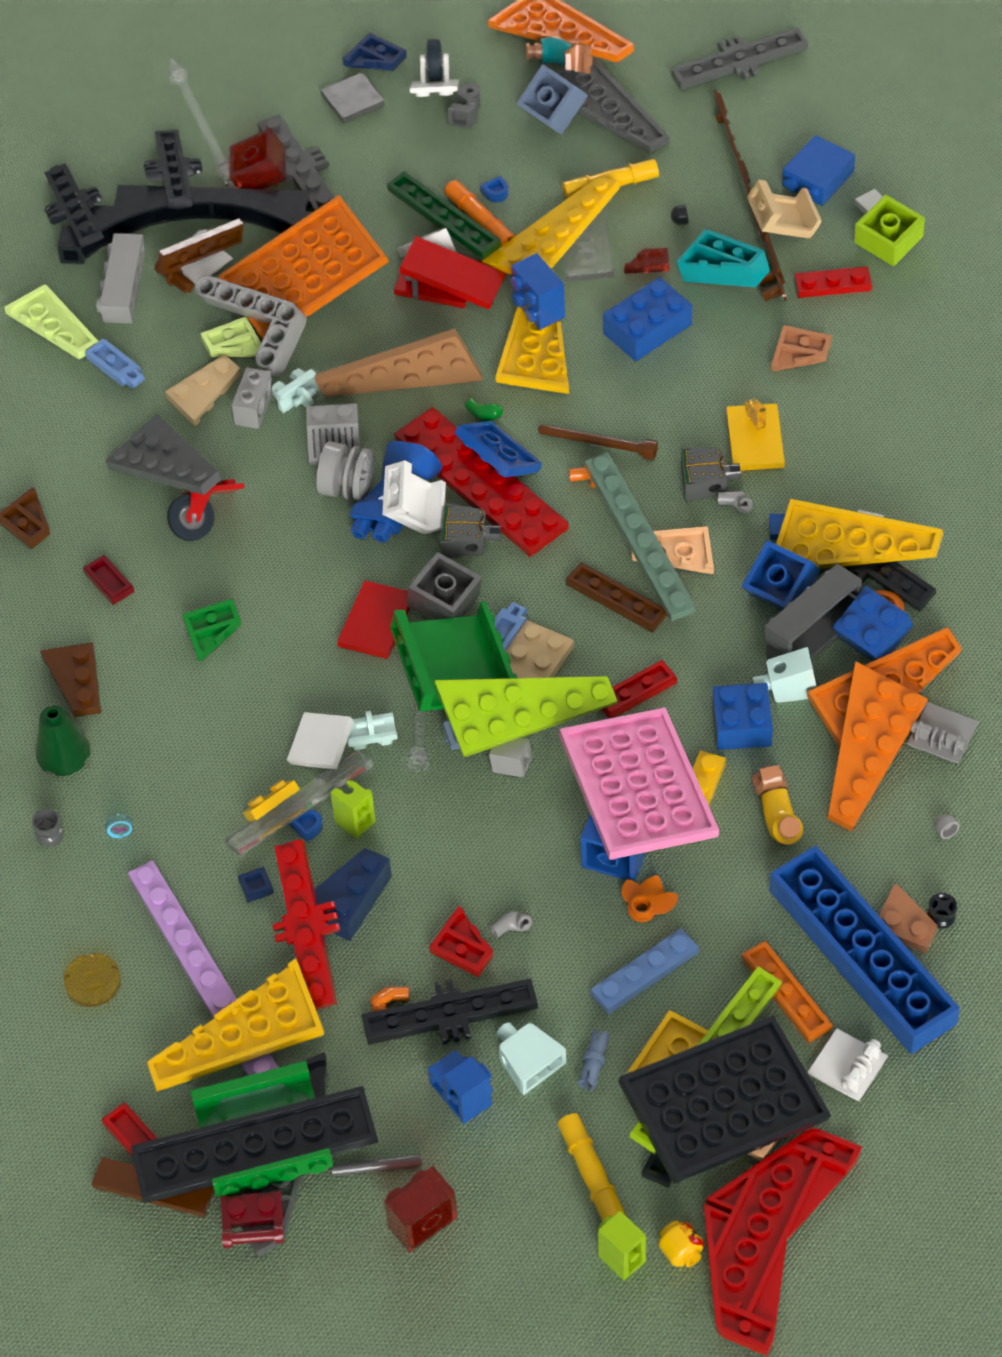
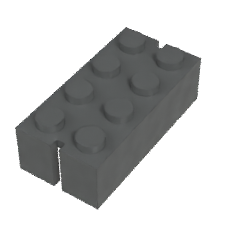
M836 564L830 570L825 571L812 586L805 588L798 598L793 602H789L784 610L775 617L770 618L764 626L765 642H767V660L808 647L810 659L816 656L837 637L833 626L862 591V579Z

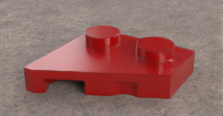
M460 906L456 908L429 946L430 953L478 978L493 957L492 948L486 940L481 938L479 930L474 924L470 923L465 916V911Z

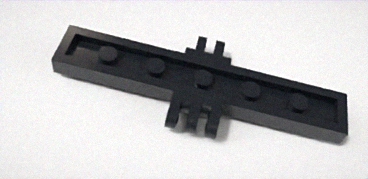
M178 129L155 131L159 159L144 162L146 179H163L168 209L180 210L186 207H193L188 177H191L193 174L202 173L201 160L183 156Z
M66 163L53 166L49 171L45 172L44 174L58 200L44 208L50 223L56 225L68 220L81 248L104 238L90 211V208L102 199L98 188L92 187L79 190Z
M896 561L843 566L861 578L862 584L869 577L886 590L897 594L902 601L918 612H921L937 593L936 588Z
M532 979L460 993L459 988H453L452 980L445 981L447 991L443 992L440 982L434 983L436 993L431 994V1000L361 1014L367 1044L370 1045L439 1030L443 1045L449 1044L448 1033H452L454 1043L460 1042L458 1031L462 1030L465 1040L471 1039L468 1023L538 1009Z

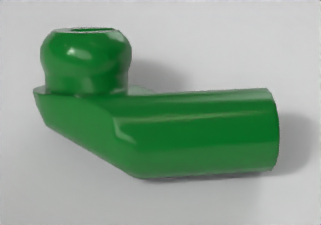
M474 398L469 399L465 404V408L483 422L500 418L503 415V408L499 404L489 403L480 405Z

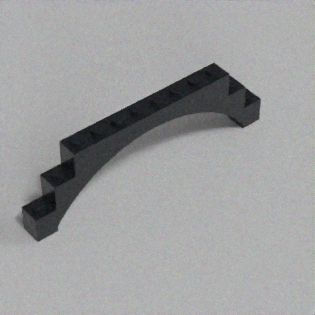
M118 185L114 206L94 205L90 208L104 238L81 248L71 226L62 225L57 245L61 264H85V260L113 241L114 234H130L150 226L172 221L209 218L239 219L242 222L255 224L281 234L313 213L310 212L309 193L302 190L190 187L193 207L178 210L174 208L168 209L164 186Z

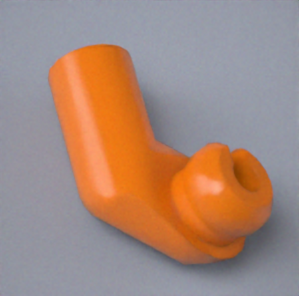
M585 467L569 469L570 482L590 480L591 487L596 488Z

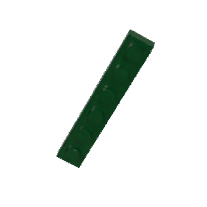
M404 171L387 183L389 192L440 229L447 228L451 237L483 260L502 247L499 238Z

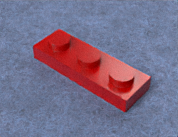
M868 266L795 273L794 281L798 298L872 291Z

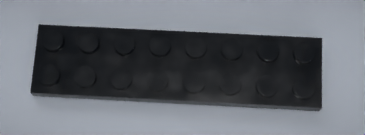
M360 1086L139 1143L130 1147L142 1200L145 1204L213 1186V1178L330 1148L332 1155L378 1143V1138L364 1087Z

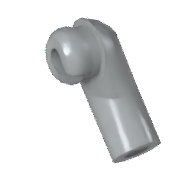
M742 491L718 492V505H732L741 513H749L753 509V501Z
M509 912L491 925L489 930L494 937L499 938L508 930L527 931L532 926L533 921L528 914Z

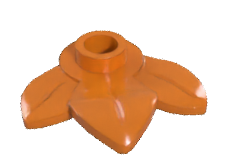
M658 875L646 879L640 885L627 879L622 887V898L628 904V914L637 922H647L657 914L668 913L675 907L678 901V894L672 892L664 893L663 885ZM643 908L646 909V911L641 912L638 911V909Z

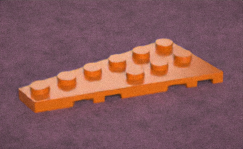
M517 0L488 20L489 28L540 41V38L557 37L571 45L586 44L590 46V54L592 56L617 63L634 52L633 43L561 0Z
M947 627L864 666L919 694L960 654L962 648ZM853 671L808 691L807 694L808 699L839 748Z

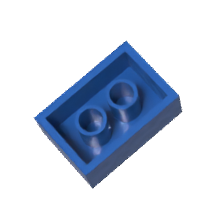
M660 277L603 313V334L635 362L692 325V304Z

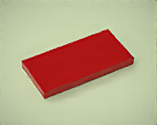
M418 236L415 237L399 268V273L488 310H490L506 276L505 272Z

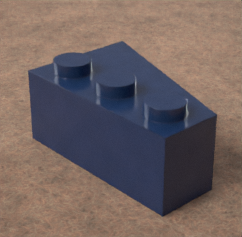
M364 848L314 889L317 905L335 902L336 908L326 912V914L336 912L338 915L337 920L328 922V925L339 923L340 930L333 934L349 941L352 940L392 877L390 858Z

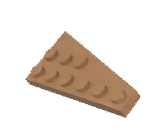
M454 328L316 374L315 380L325 397L483 381V374Z

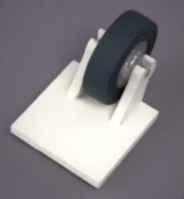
M440 39L428 40L427 54L420 56L421 81L412 82L410 93H416L417 97L430 96V92H439L441 96L453 95V91L458 90L459 79L450 80L449 54L442 53ZM442 67H444V81H442ZM426 68H428V77L430 82H427L426 80Z

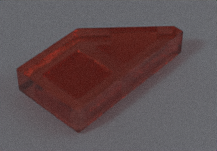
M668 247L641 250L632 262L624 265V274L669 271Z

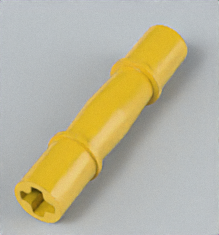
M655 159L634 164L630 163L627 167L604 171L592 176L585 175L581 178L562 182V190L565 199H568L597 177L617 180L619 187L630 183L635 185L638 182L659 177V170Z
M572 1113L564 1116L558 1121L557 1125L567 1144V1150L569 1154L573 1155L579 1172L591 1193L590 1199L594 1202L602 1221L608 1216L613 1217L619 1211L626 1216L616 1194V1189L614 1185H610L604 1167L592 1146L593 1140L589 1137L579 1114Z

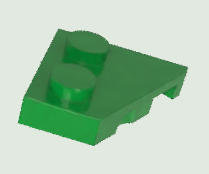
M233 598L182 614L198 662L204 660L241 626V620Z

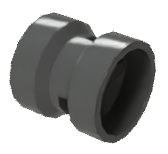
M42 809L33 816L32 825L39 844L45 847H52L62 841L64 832L57 812L51 809Z

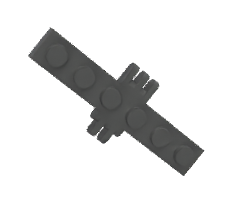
M798 27L747 44L744 43L740 36L734 37L735 43L731 38L726 40V45L723 41L718 42L717 46L720 53L671 68V76L680 90L732 73L735 75L740 74L746 80L749 79V73L752 77L758 76L757 68L759 64L808 49V41Z
M279 115L258 123L260 133L279 160L276 166L270 170V174L274 177L276 183L284 181L288 183L294 182L298 190L308 191L310 208L313 212L335 198L318 173L329 167V162L318 147L303 151Z

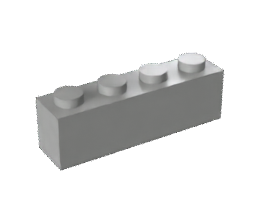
M114 234L112 243L108 244L109 261L104 263L105 279H102L100 284L102 296L97 299V312H101L103 323L133 322L146 253L143 234Z

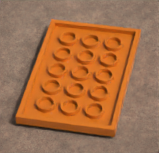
M338 195L220 274L218 278L292 302L308 317L389 261L341 196ZM247 317L263 340L270 324Z

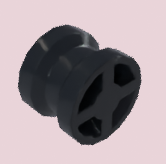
M938 893L932 896L929 901L927 915L938 925L937 928L946 929L951 927L956 919L957 901L947 893Z

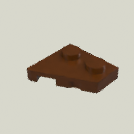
M33 487L0 512V525L30 549H33L50 535L49 526L38 500L36 490Z

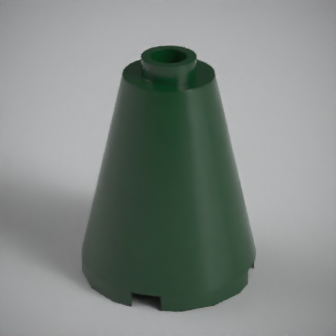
M57 705L49 706L41 712L36 743L37 763L43 771L53 772L56 776L71 775L84 767V762L90 756L89 742L63 707Z

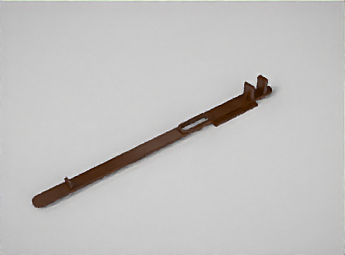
M715 89L713 91L721 112L716 114L715 117L718 123L724 122L749 195L751 190L748 183L751 181L744 161L740 160L741 155L737 151L734 142L735 137L731 133L730 122L726 118L727 110L722 95ZM750 206L760 238L764 240L773 270L763 278L759 285L764 286L775 281L778 282L777 285L763 289L761 291L762 296L767 301L782 295L784 301H787L782 285L785 281L768 232L761 231Z

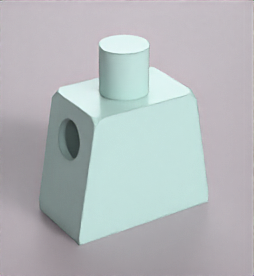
M808 647L768 659L766 663L769 674L753 677L754 684L767 683L768 690L773 691L775 702L778 703L808 699V691L817 687Z
M508 1022L497 1031V1035L503 1041L499 1045L500 1061L523 1095L566 1064V1049L532 1023L526 1024L517 1031Z

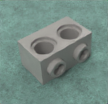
M246 367L232 403L235 425L260 428L273 394L270 371Z

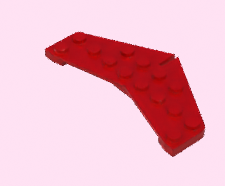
M808 1129L706 1198L704 1218L715 1327L721 1337L768 1356L774 1343L787 1240L856 1165L862 1152V1146L820 1129Z

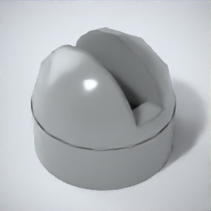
M940 815L935 820V829L943 839H949L959 831L960 824L951 815Z

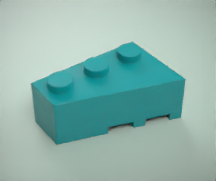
M706 228L677 260L683 282L756 287L770 272L764 250Z

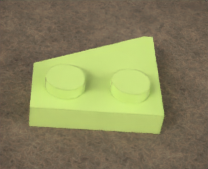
M246 316L200 333L201 340L211 357H221L224 354L228 357H256L261 345Z

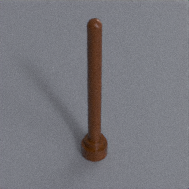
M544 424L538 427V432L542 435L636 452L646 460L654 461L657 455L658 441L646 439V441L639 443Z

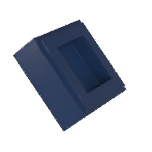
M264 867L237 876L247 903L274 894Z

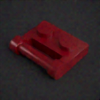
M281 1191L221 1197L223 1249L233 1248L235 1244L275 1241V1244L285 1242ZM274 1225L273 1229L232 1231L234 1228Z

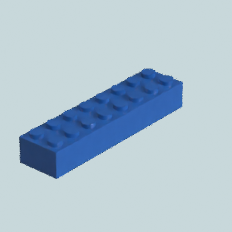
M817 845L770 873L769 891L910 1054L915 1053L957 1025L960 1007Z

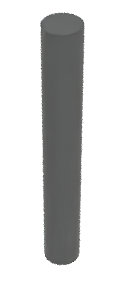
M421 1154L333 1164L332 1175L341 1176L422 1166Z

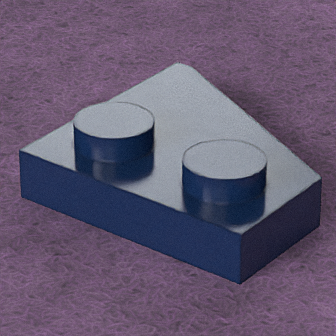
M369 32L343 58V66L393 71L407 57L405 49Z

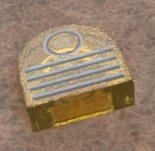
M756 398L746 401L745 409L748 418L757 430L764 428L766 425V408Z

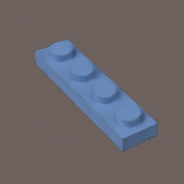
M680 928L591 989V996L609 1015L697 955L699 947Z

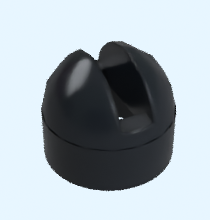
M686 204L679 205L671 211V219L677 225L689 224Z

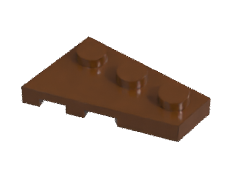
M93 642L40 650L42 659L47 664L74 717L101 713Z

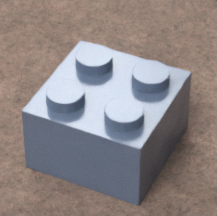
M542 64L516 104L562 135L588 95Z

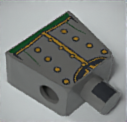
M681 448V470L685 502L718 496V492H726V480L741 478L740 463L725 464L722 450Z
M444 503L441 533L442 555L447 558L478 556L484 554L485 540L500 541L501 525H486V511Z

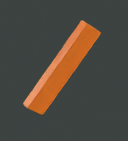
M766 940L742 954L743 962L752 973L759 966L782 981L780 989L773 996V1000L808 1044L832 1030L833 1024Z

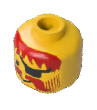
M677 1220L669 1223L660 1232L659 1248L673 1266L681 1267L686 1265L691 1267L701 1259L700 1253L704 1248V1241L690 1223Z

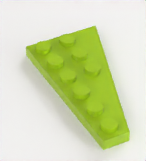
M608 676L434 680V685L463 758L617 704V698Z

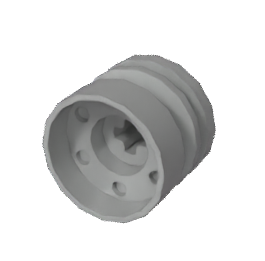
M332 441L327 442L322 450L318 464L317 492L321 495L337 497L343 490V496L347 500L352 499V497L358 502L368 495L374 475L373 450L363 448L361 451L359 446H354L350 453H348L346 444Z

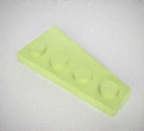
M46 284L4 307L7 315L78 359L86 356L85 351L99 342Z

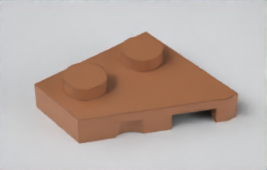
M783 325L771 364V371L826 362L832 343V335Z
M894 884L879 917L904 945L927 953L937 932L938 925L898 885Z

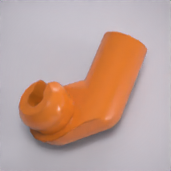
M385 987L373 995L370 999L372 1012L387 1009L386 1003L390 1001H409V987Z

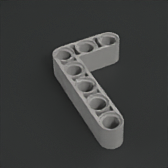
M205 275L200 277L195 284V291L208 304L270 324L256 354V363L263 370L270 371L271 376L281 375L286 369L306 325L305 314L292 302L212 276Z

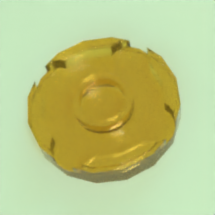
M92 953V955L88 956L84 954L77 957L68 965L64 972V987L68 997L74 1003L84 1007H97L109 1002L116 996L121 986V974L117 963L109 956L101 953Z

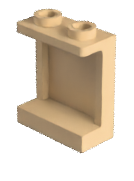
M758 180L747 196L763 232L811 239L821 224L822 220L806 188H802L796 197L772 194L767 181Z

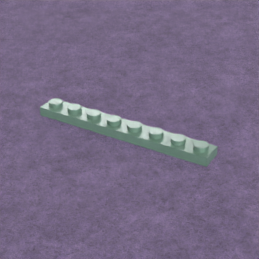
M609 452L585 460V468L669 619L674 621L695 613V605Z

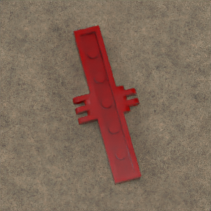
M302 839L275 846L288 913L282 916V922L272 925L274 932L284 930L283 933L274 936L275 942L286 941L287 945L294 944L297 962L315 1009L319 1010L336 1005L337 999L324 935L340 930L339 923L328 925V922L338 919L337 913L326 914L327 911L336 908L335 902L317 905L305 842Z

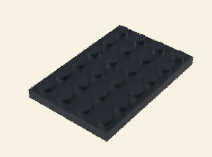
M774 1015L624 1074L618 1080L620 1087L673 1184L829 1120L831 1116Z

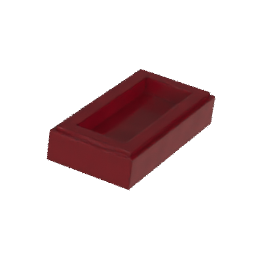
M105 555L83 567L84 574L112 605L135 592L133 585Z

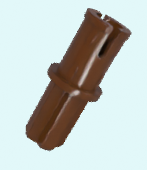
M157 261L154 269L166 279L169 285L177 287L184 294L193 291L194 283L183 274L180 268L163 275L158 271Z

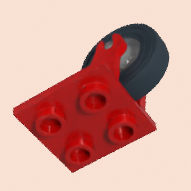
M236 479L222 480L205 495L188 490L182 492V496L176 498L168 509L167 522L169 528L177 537L183 540L194 541L203 538L210 532L214 524V511L208 502L210 495L234 493L244 489V483L236 484Z

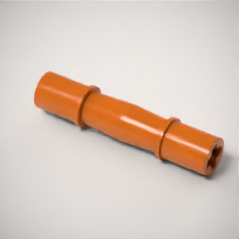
M452 180L446 185L444 189L445 195L461 212H465L469 218L499 238L501 246L515 237L503 225V222L500 219H496L476 199V196L458 180Z

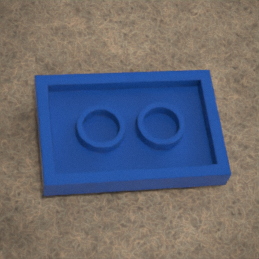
M492 421L458 425L455 435L462 440L463 444L477 452L479 457L497 469V473L501 476L511 477L540 471L542 463Z

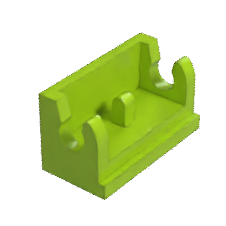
M347 780V786L353 789L351 794H345L338 788L330 792L334 821L355 839H358L376 822L371 790H365L356 782Z

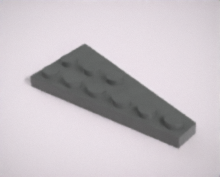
M593 56L590 74L576 72L572 69L565 70V67L555 71V73L588 95L577 111V114L649 153L669 144V135Z
M158 415L154 416L139 431L133 433L130 439L121 447L115 449L112 455L105 461L111 470L205 495L222 479L219 472Z

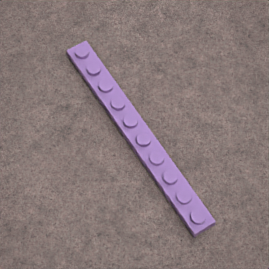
M152 860L128 872L129 879L214 1019L215 1014L237 1000ZM271 1054L240 1063L247 1076L278 1068Z

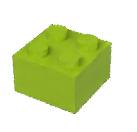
M885 194L855 224V244L894 267L924 236L925 217Z

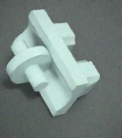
M297 368L290 375L291 383L285 385L283 382L278 381L272 385L273 396L276 398L278 408L282 413L300 404L305 407L313 405L312 396L316 394L318 386L315 381L316 373L312 369L304 372Z
M366 711V717L353 719L354 723L348 737V745L353 747L354 750L365 749L367 744L378 742L382 746L392 744L393 740L397 739L393 712L372 716L371 711Z

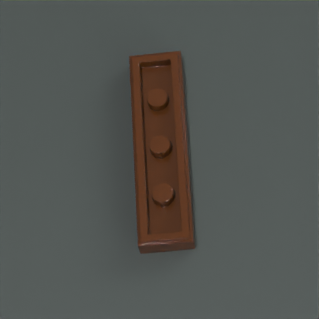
M239 219L160 250L158 271L164 275L242 243L243 222Z
M582 562L566 578L567 586L652 633L668 616L662 606Z
M102 1157L92 1180V1187L143 1201L135 1166ZM210 1186L149 1203L205 1218L215 1190L214 1187Z

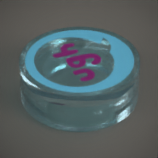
M114 814L105 821L106 834L111 838H125L133 832L132 818L127 814Z

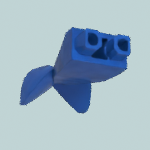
M391 441L388 443L383 459L381 481L364 499L355 503L350 512V516L354 520L350 531L355 538L365 539L368 532L373 531L371 535L375 540L386 543L391 534L399 535L403 524L382 515L385 466L405 460L412 464V474L424 480H429L436 477L443 467L433 452L415 443Z

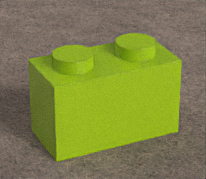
M621 1211L613 1217L608 1216L598 1227L599 1257L625 1281L646 1262V1235Z

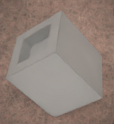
M518 738L491 748L489 757L492 771L499 774L524 777L532 760L529 739Z

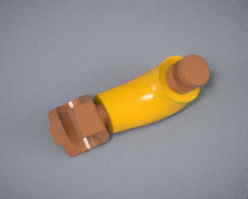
M779 765L762 767L751 779L756 794L762 795L763 814L770 836L776 842L783 845H792L801 838L803 825L794 815L787 791L788 784Z

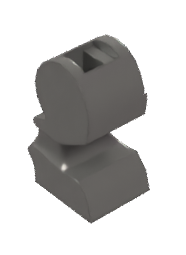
M468 83L458 89V104L455 103L448 108V125L471 129L473 125L477 124V110L480 107V88L476 84Z

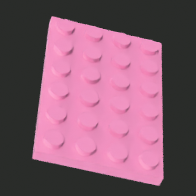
M666 707L560 729L559 737L609 860L718 837L719 828Z

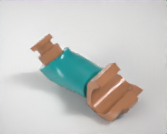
M557 37L540 38V43H533V46L525 43L526 60L534 57V60H540L541 64L557 63L565 66V70L572 69L576 72L590 74L592 55L590 54L589 45H571Z

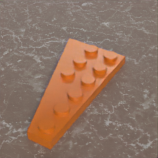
M856 661L827 816L828 820L851 832L911 732L914 722L918 720L928 702V699Z

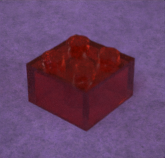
M271 128L230 146L229 178L238 189H264L286 179L285 146Z
M431 1166L426 1171L421 1170L416 1173L408 1184L402 1188H395L384 1200L388 1228L409 1253L458 1219L455 1191L434 1166Z

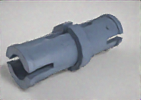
M599 1030L592 1031L588 1051L583 1054L582 1060L584 1065L578 1081V1085L583 1089H587L588 1083H590L589 1090L596 1089L600 1069L604 1067L606 1062L604 1055L610 1039V1035L605 1031L601 1030L600 1037H598Z

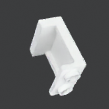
M405 460L385 466L382 515L423 535L442 530L446 482L439 480L430 483L412 474V464Z

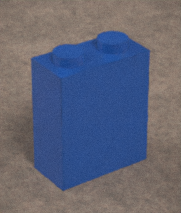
M815 135L783 168L782 186L797 194L802 188H806L813 202L823 206L854 172L855 154Z

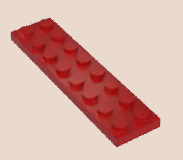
M431 407L394 433L395 441L419 444L433 452L443 466L437 477L446 482V485L470 506L486 511V519L492 525H501V533L529 557L569 529V523L515 476H501L497 473V469L490 463L483 461L477 452L465 446L462 440L455 435L457 427L434 407Z

